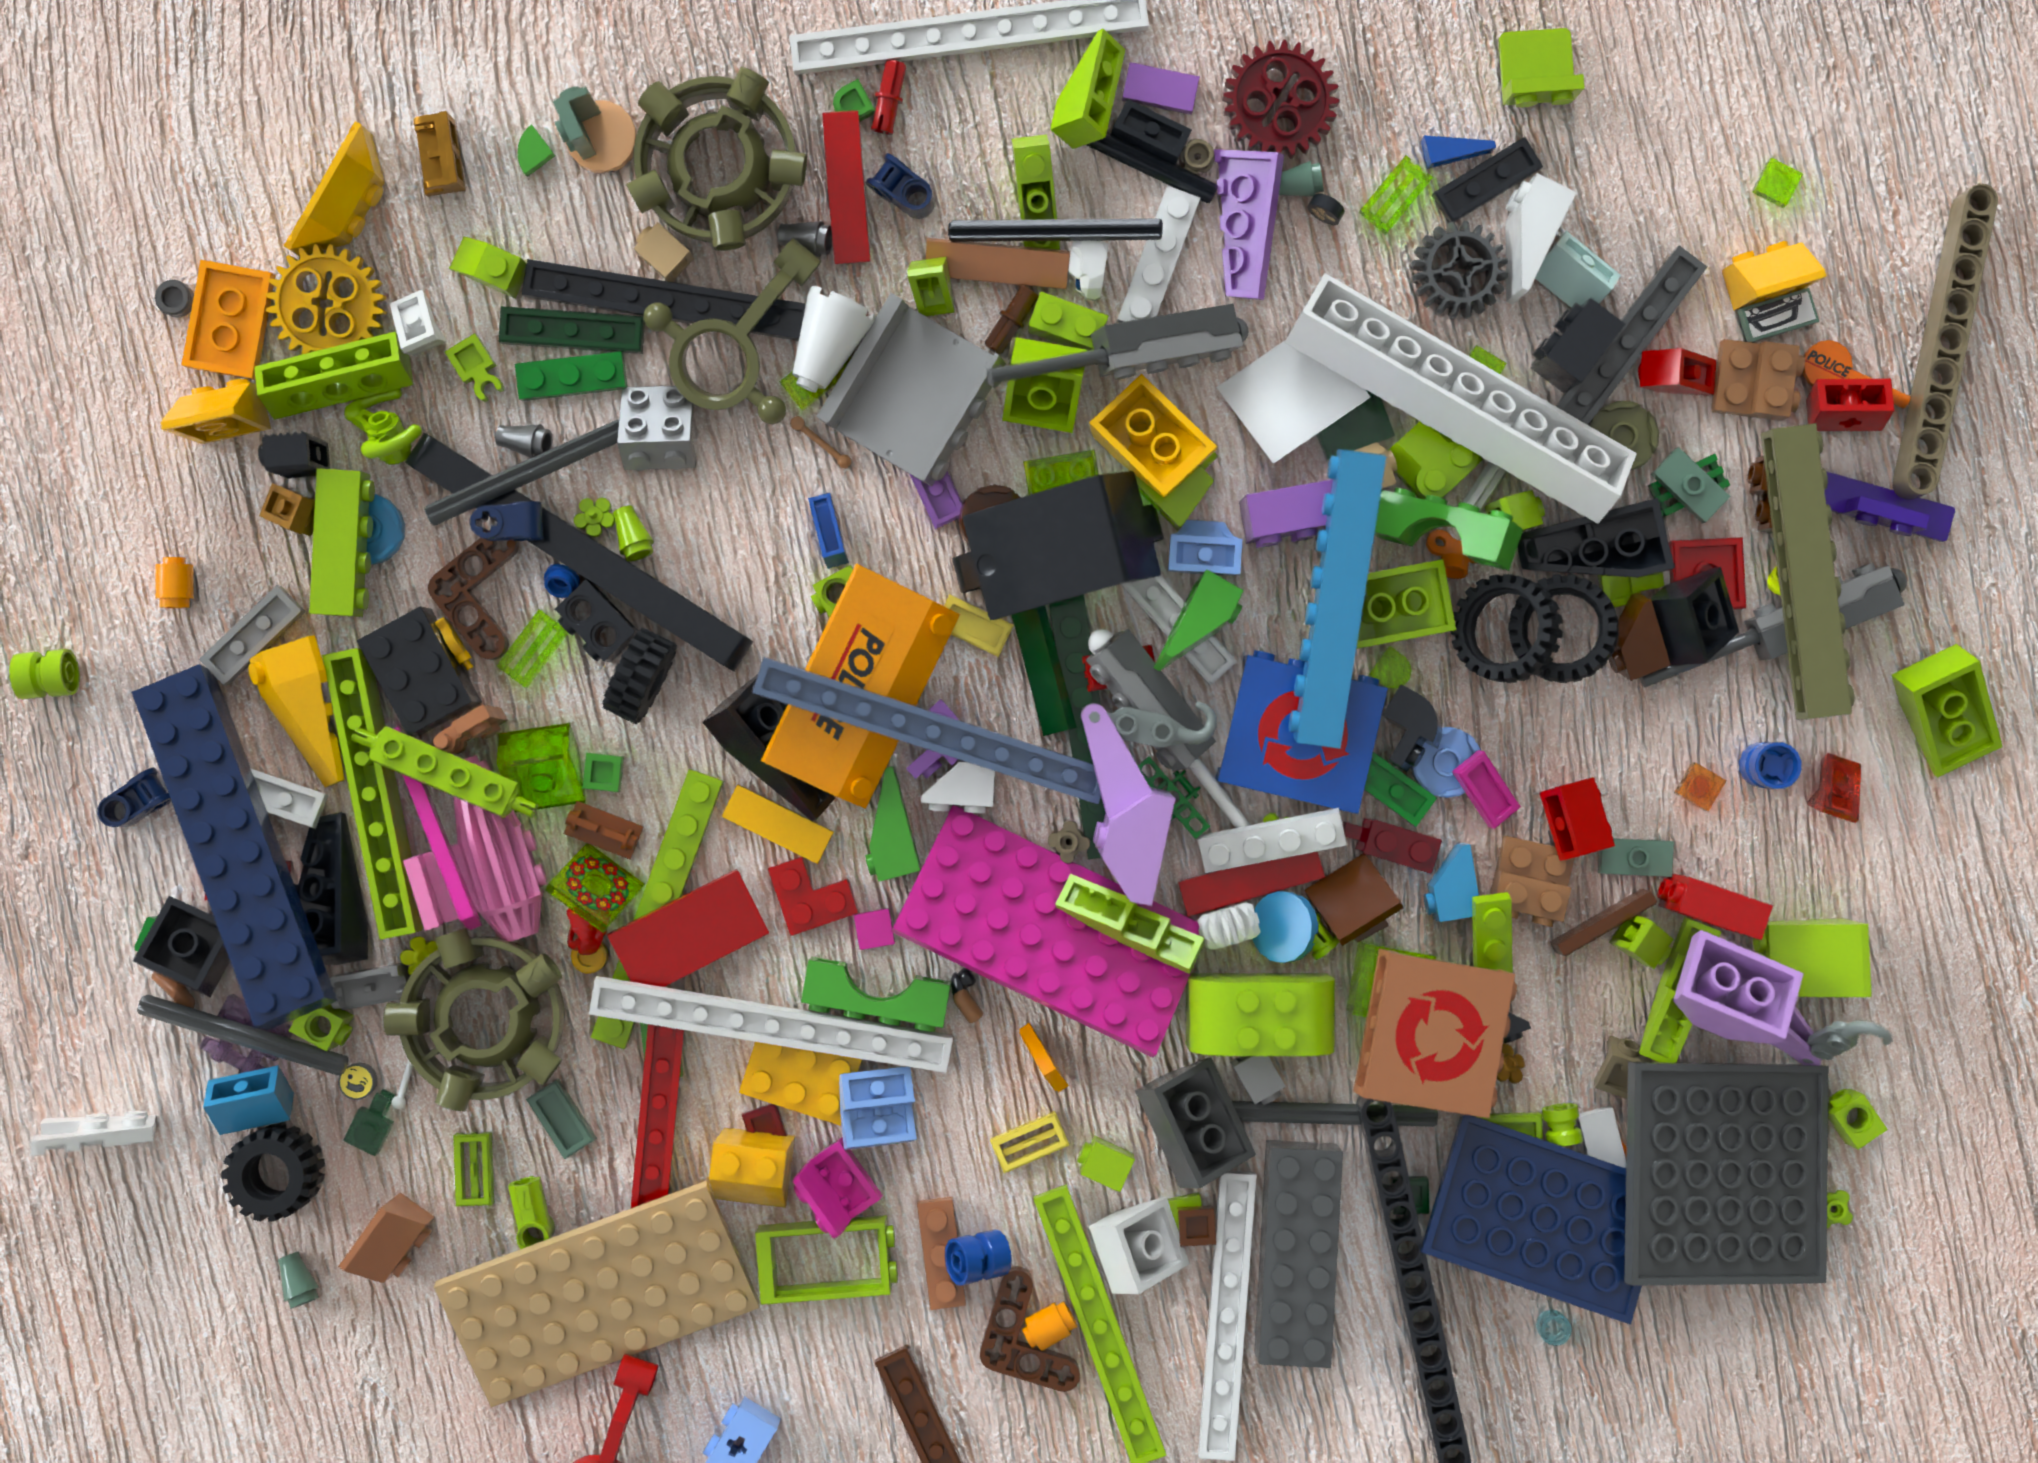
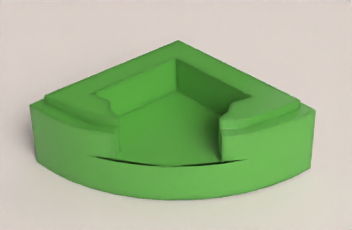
M531 124L522 134L517 151L520 167L527 177L555 157V154Z

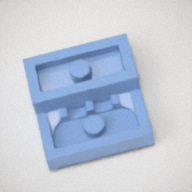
M910 1067L843 1073L839 1075L840 1114L844 1150L907 1143L917 1140L912 1109L915 1097Z

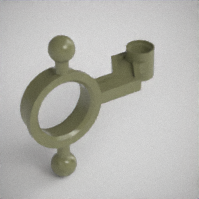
M792 238L773 263L781 270L767 284L737 324L723 319L712 318L697 321L683 329L672 320V312L665 304L652 303L645 309L643 319L646 326L655 332L664 331L675 340L669 356L670 374L678 391L691 403L705 409L721 410L733 407L746 398L757 407L758 415L763 422L773 425L784 419L786 415L785 403L776 396L766 397L755 388L760 372V360L757 348L749 334L793 280L802 286L821 263L820 259L796 239ZM706 332L724 333L736 340L741 346L746 357L747 370L743 382L737 389L725 394H713L702 390L692 381L686 368V353L689 345L698 335Z

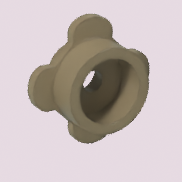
M1069 820L1063 824V828L1059 832L1049 835L1048 844L1050 847L1056 848L1060 853V859L1064 863H1071L1075 860V856L1078 853L1089 849L1090 840L1078 829V824L1075 821ZM1068 838L1072 840L1071 845L1066 844Z

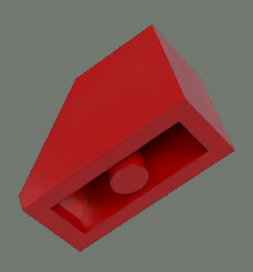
M1683 348L1642 351V359L1638 367L1640 387L1660 393L1714 395L1717 360Z

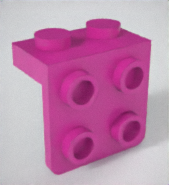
M842 1137L810 1158L793 1178L794 1191L797 1197L803 1203H808L815 1213V1220L819 1228L824 1233H829L834 1239L843 1233L852 1218L878 1202L883 1196L851 1149L844 1150Z

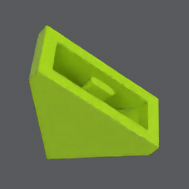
M947 256L911 261L907 270V277L918 312L924 316L955 313Z

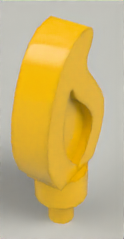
M445 617L437 620L435 624L441 631L445 643L454 654L459 665L463 664L467 671L472 669L473 666L469 661L472 657L452 625Z

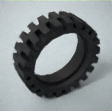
M1503 574V576L1492 575L1489 576V580L1481 579L1477 581L1476 588L1469 587L1465 591L1466 599L1460 598L1456 604L1460 607L1458 613L1453 612L1456 630L1450 631V634L1455 636V640L1452 641L1453 648L1459 651L1457 656L1460 661L1466 663L1465 667L1489 680L1517 683V681L1531 679L1530 675L1541 673L1543 665L1549 666L1553 661L1550 657L1552 652L1557 653L1560 645L1556 643L1557 639H1562L1563 630L1559 629V624H1563V619L1557 613V610L1560 609L1557 602L1551 599L1553 596L1547 590L1532 580L1512 574ZM1505 594L1520 595L1527 599L1537 612L1539 622L1537 638L1529 652L1519 660L1506 664L1495 663L1486 658L1477 646L1475 637L1477 618L1485 605L1495 597Z
M1561 574L1552 575L1548 579L1542 578L1538 580L1537 584L1542 586L1552 596L1573 595L1584 599L1595 609L1599 618L1600 634L1595 647L1585 657L1572 663L1551 662L1549 666L1543 665L1541 667L1543 671L1536 676L1551 682L1567 683L1581 681L1585 677L1594 675L1597 670L1605 666L1615 651L1618 641V617L1611 600L1600 587L1593 584L1590 580L1578 578L1576 575L1568 574L1567 576H1561ZM1522 596L1518 597L1515 607L1511 610L1508 626L1511 646L1518 659L1526 655L1532 647L1528 639V623L1535 610L1531 603Z

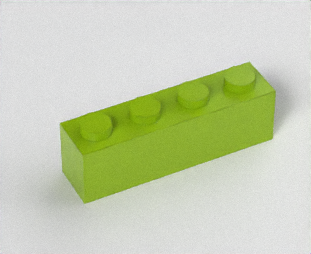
M317 468L309 614L363 617V610L368 608L369 591L365 588V574L370 572L371 556L367 552V538H370L373 532V520L368 514L369 502L374 500L375 495L374 481L370 480L371 474L362 471Z

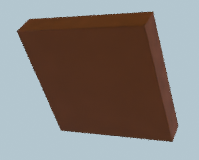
M1364 853L1304 890L1313 906L1342 946L1403 909L1399 898Z

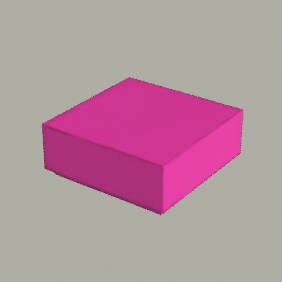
M889 908L854 914L860 950L895 944L894 933L891 932L893 926Z

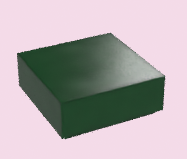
M1399 1176L1391 1177V1184L1395 1183ZM1409 1176L1417 1214H1429V1178L1427 1176ZM1397 1206L1392 1210V1213L1394 1215H1405L1406 1207Z

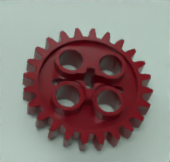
M1283 40L1280 48L1276 50L1272 41H1268L1264 53L1256 45L1252 51L1253 59L1246 54L1241 56L1240 62L1243 68L1237 65L1232 66L1231 74L1235 78H1227L1224 85L1231 91L1223 93L1222 101L1231 105L1224 108L1223 116H1234L1228 124V129H1240L1236 141L1239 142L1247 137L1250 140L1247 147L1248 151H1251L1258 145L1261 147V152H1267L1270 149L1273 152L1281 153L1282 150H1286L1288 157L1293 159L1296 147L1303 154H1306L1309 150L1308 141L1318 146L1321 142L1318 132L1324 135L1329 133L1331 127L1326 122H1334L1337 116L1330 109L1337 107L1340 99L1330 95L1334 94L1339 86L1338 84H1328L1334 72L1333 70L1322 72L1321 69L1325 62L1324 58L1316 62L1311 60L1314 49H1310L1303 55L1300 53V42L1295 45L1292 51L1288 50L1286 40ZM1270 69L1280 70L1283 73L1284 80L1274 82L1268 78L1266 72ZM1298 74L1299 79L1289 91L1285 102L1281 103L1269 125L1264 127L1262 122L1271 111L1275 100L1280 97L1292 75ZM1306 88L1313 93L1314 99L1303 101L1298 97L1296 91ZM1258 99L1264 104L1265 109L1261 112H1254L1248 108L1247 101ZM1281 118L1290 119L1295 129L1285 132L1278 127L1277 120Z

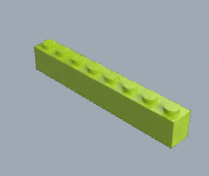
M361 648L322 655L379 939L382 940L422 931L424 926L403 862L412 857L395 771L372 762L369 759L370 748L352 741L353 733L358 735L355 732L357 727L377 735L385 726L376 676Z

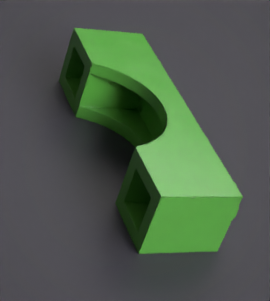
M1398 487L1395 488L1394 492L1381 490L1374 533L1378 538L1413 547L1417 540L1428 531L1439 527L1456 528L1461 537L1462 552L1465 556L1479 564L1507 571L1510 570L1523 529L1512 521V515L1498 510H1492L1490 515L1480 513V508L1463 502H1459L1458 507L1447 505V500L1433 495H1427L1425 500L1415 498L1416 494L1414 492Z
M812 956L808 960L801 1003L809 1004L808 1009L816 1012L829 1013L830 1008L844 1010V1016L850 1018L865 1019V1014L879 1016L880 1023L899 1026L901 1021L915 1023V1029L935 1032L936 1027L943 1028L951 981L916 975L912 983L901 993L891 997H875L863 992L856 986L851 979L846 962Z

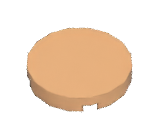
M595 100L601 113L582 123L597 155L583 160L577 150L570 152L568 148V151L582 168L593 173L604 174L603 172H614L622 169L632 159L637 131L631 116L621 106L608 100Z

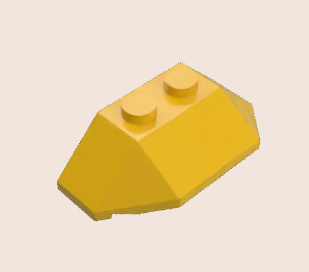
M354 121L349 130L350 132L344 139L291 235L284 244V247L300 256L299 248H304L310 255L313 254L314 244L320 245L323 251L327 250L329 244L336 247L350 244L353 237L356 238L362 232L365 226L364 218L370 207L375 206L382 197V186L385 182L372 134L356 121Z

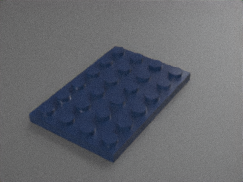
M1461 1114L1424 1235L1421 1253L1630 1325L1642 1287L1631 1286L1625 1283L1626 1168L1472 1115Z

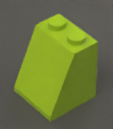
M1844 918L1768 921L1762 940L1753 938L1754 950L1759 955L1804 973L1797 997H1872L1869 927L1866 923Z

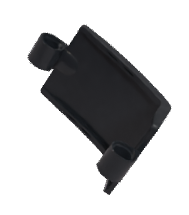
M1133 471L1092 476L965 515L963 523L971 552L952 558L960 592L966 593L981 589L989 619L997 620L1116 585L1160 576L1161 570L1153 543L1163 540L1164 536L1157 509L1153 507V504L1143 505L1135 473Z

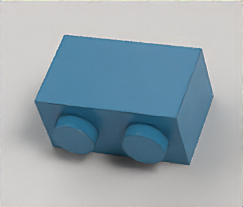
M279 1065L208 1080L203 1108L219 1135L289 1121L294 1092Z

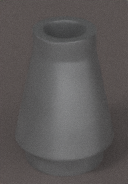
M823 221L796 224L781 223L778 229L777 238L779 245L786 246L794 238L816 257H820L821 254L828 255L831 251L833 242L831 226L824 225Z
M541 424L500 425L496 431L495 440L497 446L505 447L533 458L552 448L553 437L552 432L549 429H545Z

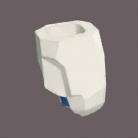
M1073 241L1068 271L1075 279L1076 291L1084 296L1086 300L1096 301L1101 297L1109 245L1104 241Z

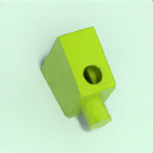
M1213 452L1166 498H1163L1135 475L1139 492L1178 531L1214 482L1205 470L1218 456Z

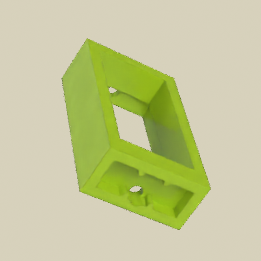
M887 1215L855 1217L851 1219L843 1231L877 1230L881 1278L778 1286L774 1237L825 1233L819 1228L816 1221L759 1225L755 1232L761 1305L890 1295L892 1283H898L897 1261H890L889 1252L890 1247H895L894 1225L887 1226Z

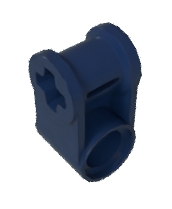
M887 153L884 156L885 163L873 178H868L865 183L877 195L893 203L910 217L915 219L928 217L935 206L930 185L912 172L898 158ZM922 192L926 194L925 202L920 205L910 204L908 200L913 193Z
M525 501L505 505L481 506L474 510L470 517L472 531L487 541H534L544 539L541 502ZM488 515L497 520V525L491 526V532L482 527V522L488 521Z
M152 767L137 774L124 786L105 797L99 803L97 814L104 825L109 827L132 826L171 802L169 793H167L156 777L158 773L156 768ZM119 802H122L126 808V814L122 820H119L114 813L115 806Z

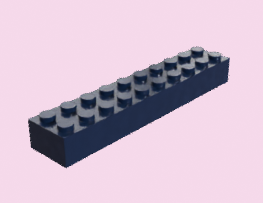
M198 664L132 691L131 693L254 1027L270 1030L338 1001L217 678L206 667Z

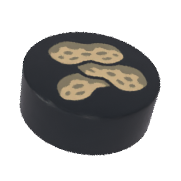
M1321 193L1315 194L1307 206L1308 211L1315 218L1329 225H1338L1345 213L1344 207L1337 200Z

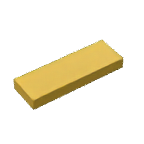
M737 784L721 816L816 864L819 863L834 831Z

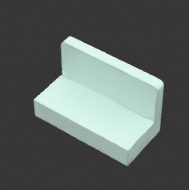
M1565 231L1546 255L1535 279L1568 306L1572 307L1576 302L1582 305L1590 298L1600 304L1612 291L1621 275L1569 232Z

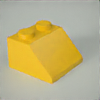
M1782 241L1766 247L1767 253L1754 256L1753 251H1749L1732 257L1733 263L1724 268L1722 274L1733 310L1736 311L1752 304L1805 289L1827 277L1826 271L1802 242L1789 246L1787 241Z

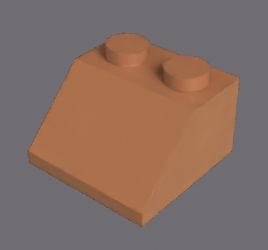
M400 1192L378 1210L338 1267L345 1272L380 1283H385L393 1275L399 1278L412 1261L407 1257L414 1246L420 1249L433 1232L428 1226L435 1217Z

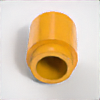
M163 557V564H155V599H159V608H190V600L194 599L193 565L186 564L185 557Z
M1063 1301L1058 1305L1054 1302L1025 1318L1027 1326L1022 1328V1331L1031 1348L1038 1346L1043 1351L1072 1335L1071 1330L1077 1328L1078 1325L1068 1305Z

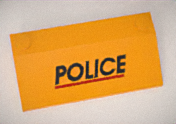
M856 563L805 670L916 706L960 614ZM788 704L761 761L827 793L866 809L899 740Z

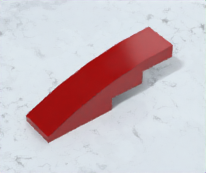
M859 111L823 112L835 264L870 262Z

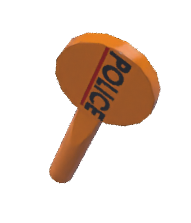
M1832 340L1817 342L1809 347L1803 355L1805 357V366L1802 374L1811 386L1815 384L1817 379H1873L1852 369V357L1847 348L1839 342ZM1892 388L1894 405L1902 409L1906 408L1911 397Z

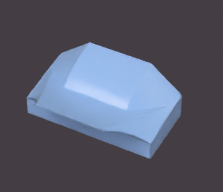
M1186 520L1177 533L1170 534L1168 571L1203 574L1207 569L1216 575H1240L1243 539L1233 536L1225 522Z

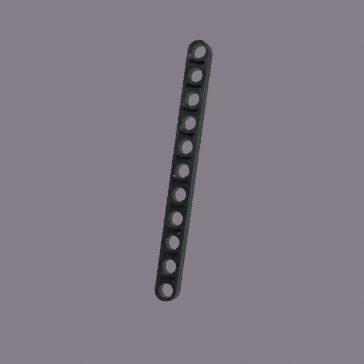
M425 432L405 461L410 467L451 493L460 491L493 476ZM513 490L478 507L533 500L517 490ZM542 507L544 539L528 542L735 672L753 643L751 639Z
M1359 1095L1357 1099V1112L1432 1449L1438 1463H1471L1470 1451L1426 1254L1420 1252L1424 1243L1394 1108L1391 1102L1380 1101L1383 1102V1110L1378 1115L1370 1116L1366 1112L1368 1105L1379 1100L1367 1099ZM1382 1136L1391 1137V1143L1387 1149H1374V1144L1378 1138ZM1396 1171L1399 1173L1395 1183L1391 1185L1382 1183L1383 1176L1387 1172ZM1395 1207H1406V1213L1402 1218H1390V1213ZM1402 1242H1414L1413 1249L1410 1252L1401 1254L1397 1251ZM1410 1277H1422L1418 1286L1414 1288L1405 1286L1406 1281ZM1421 1310L1429 1311L1426 1320L1422 1322L1413 1321V1317L1417 1312ZM1428 1345L1437 1346L1436 1351L1432 1355H1421L1424 1347ZM1433 1381H1444V1384L1440 1389H1428L1429 1385ZM1441 1415H1452L1448 1423L1441 1425L1436 1423ZM1459 1449V1453L1455 1457L1444 1458L1448 1450Z

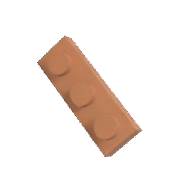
M953 1196L917 1201L930 1310L966 1306L964 1285H956L951 1280L945 1264V1246L949 1240L958 1237Z

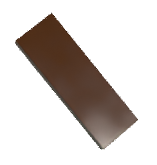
M1639 889L1550 941V944L1555 953L1568 956L1656 905L1657 900L1650 890Z

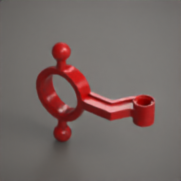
M624 1354L613 1385L622 1388L623 1391L611 1419L601 1455L584 1456L573 1463H621L617 1460V1456L627 1424L639 1394L646 1397L649 1396L658 1371V1364Z

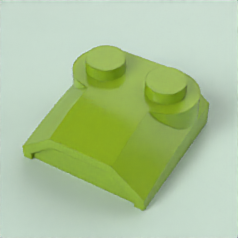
M1420 421L1388 449L1393 453L1397 463V470L1394 471L1395 474L1416 494L1417 498L1424 500L1427 495L1443 498L1483 460L1480 455L1463 445L1455 443L1449 437L1424 425Z

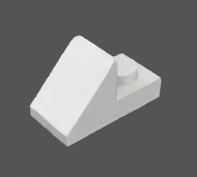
M423 290L390 303L400 347L404 354L416 356L446 342V338L434 321L429 299Z

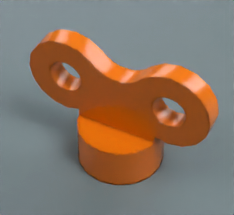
M1439 529L1432 531L1428 535L1426 547L1433 555L1441 556V560H1444L1447 578L1462 579L1467 577L1469 562L1477 563L1463 554L1462 541L1454 539L1447 531ZM1435 540H1442L1444 542V546H1438L1435 543Z

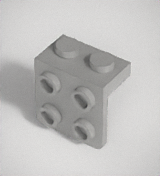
M676 386L627 387L622 390L617 444L624 470L696 468V453L691 434L693 403L688 401L678 391Z

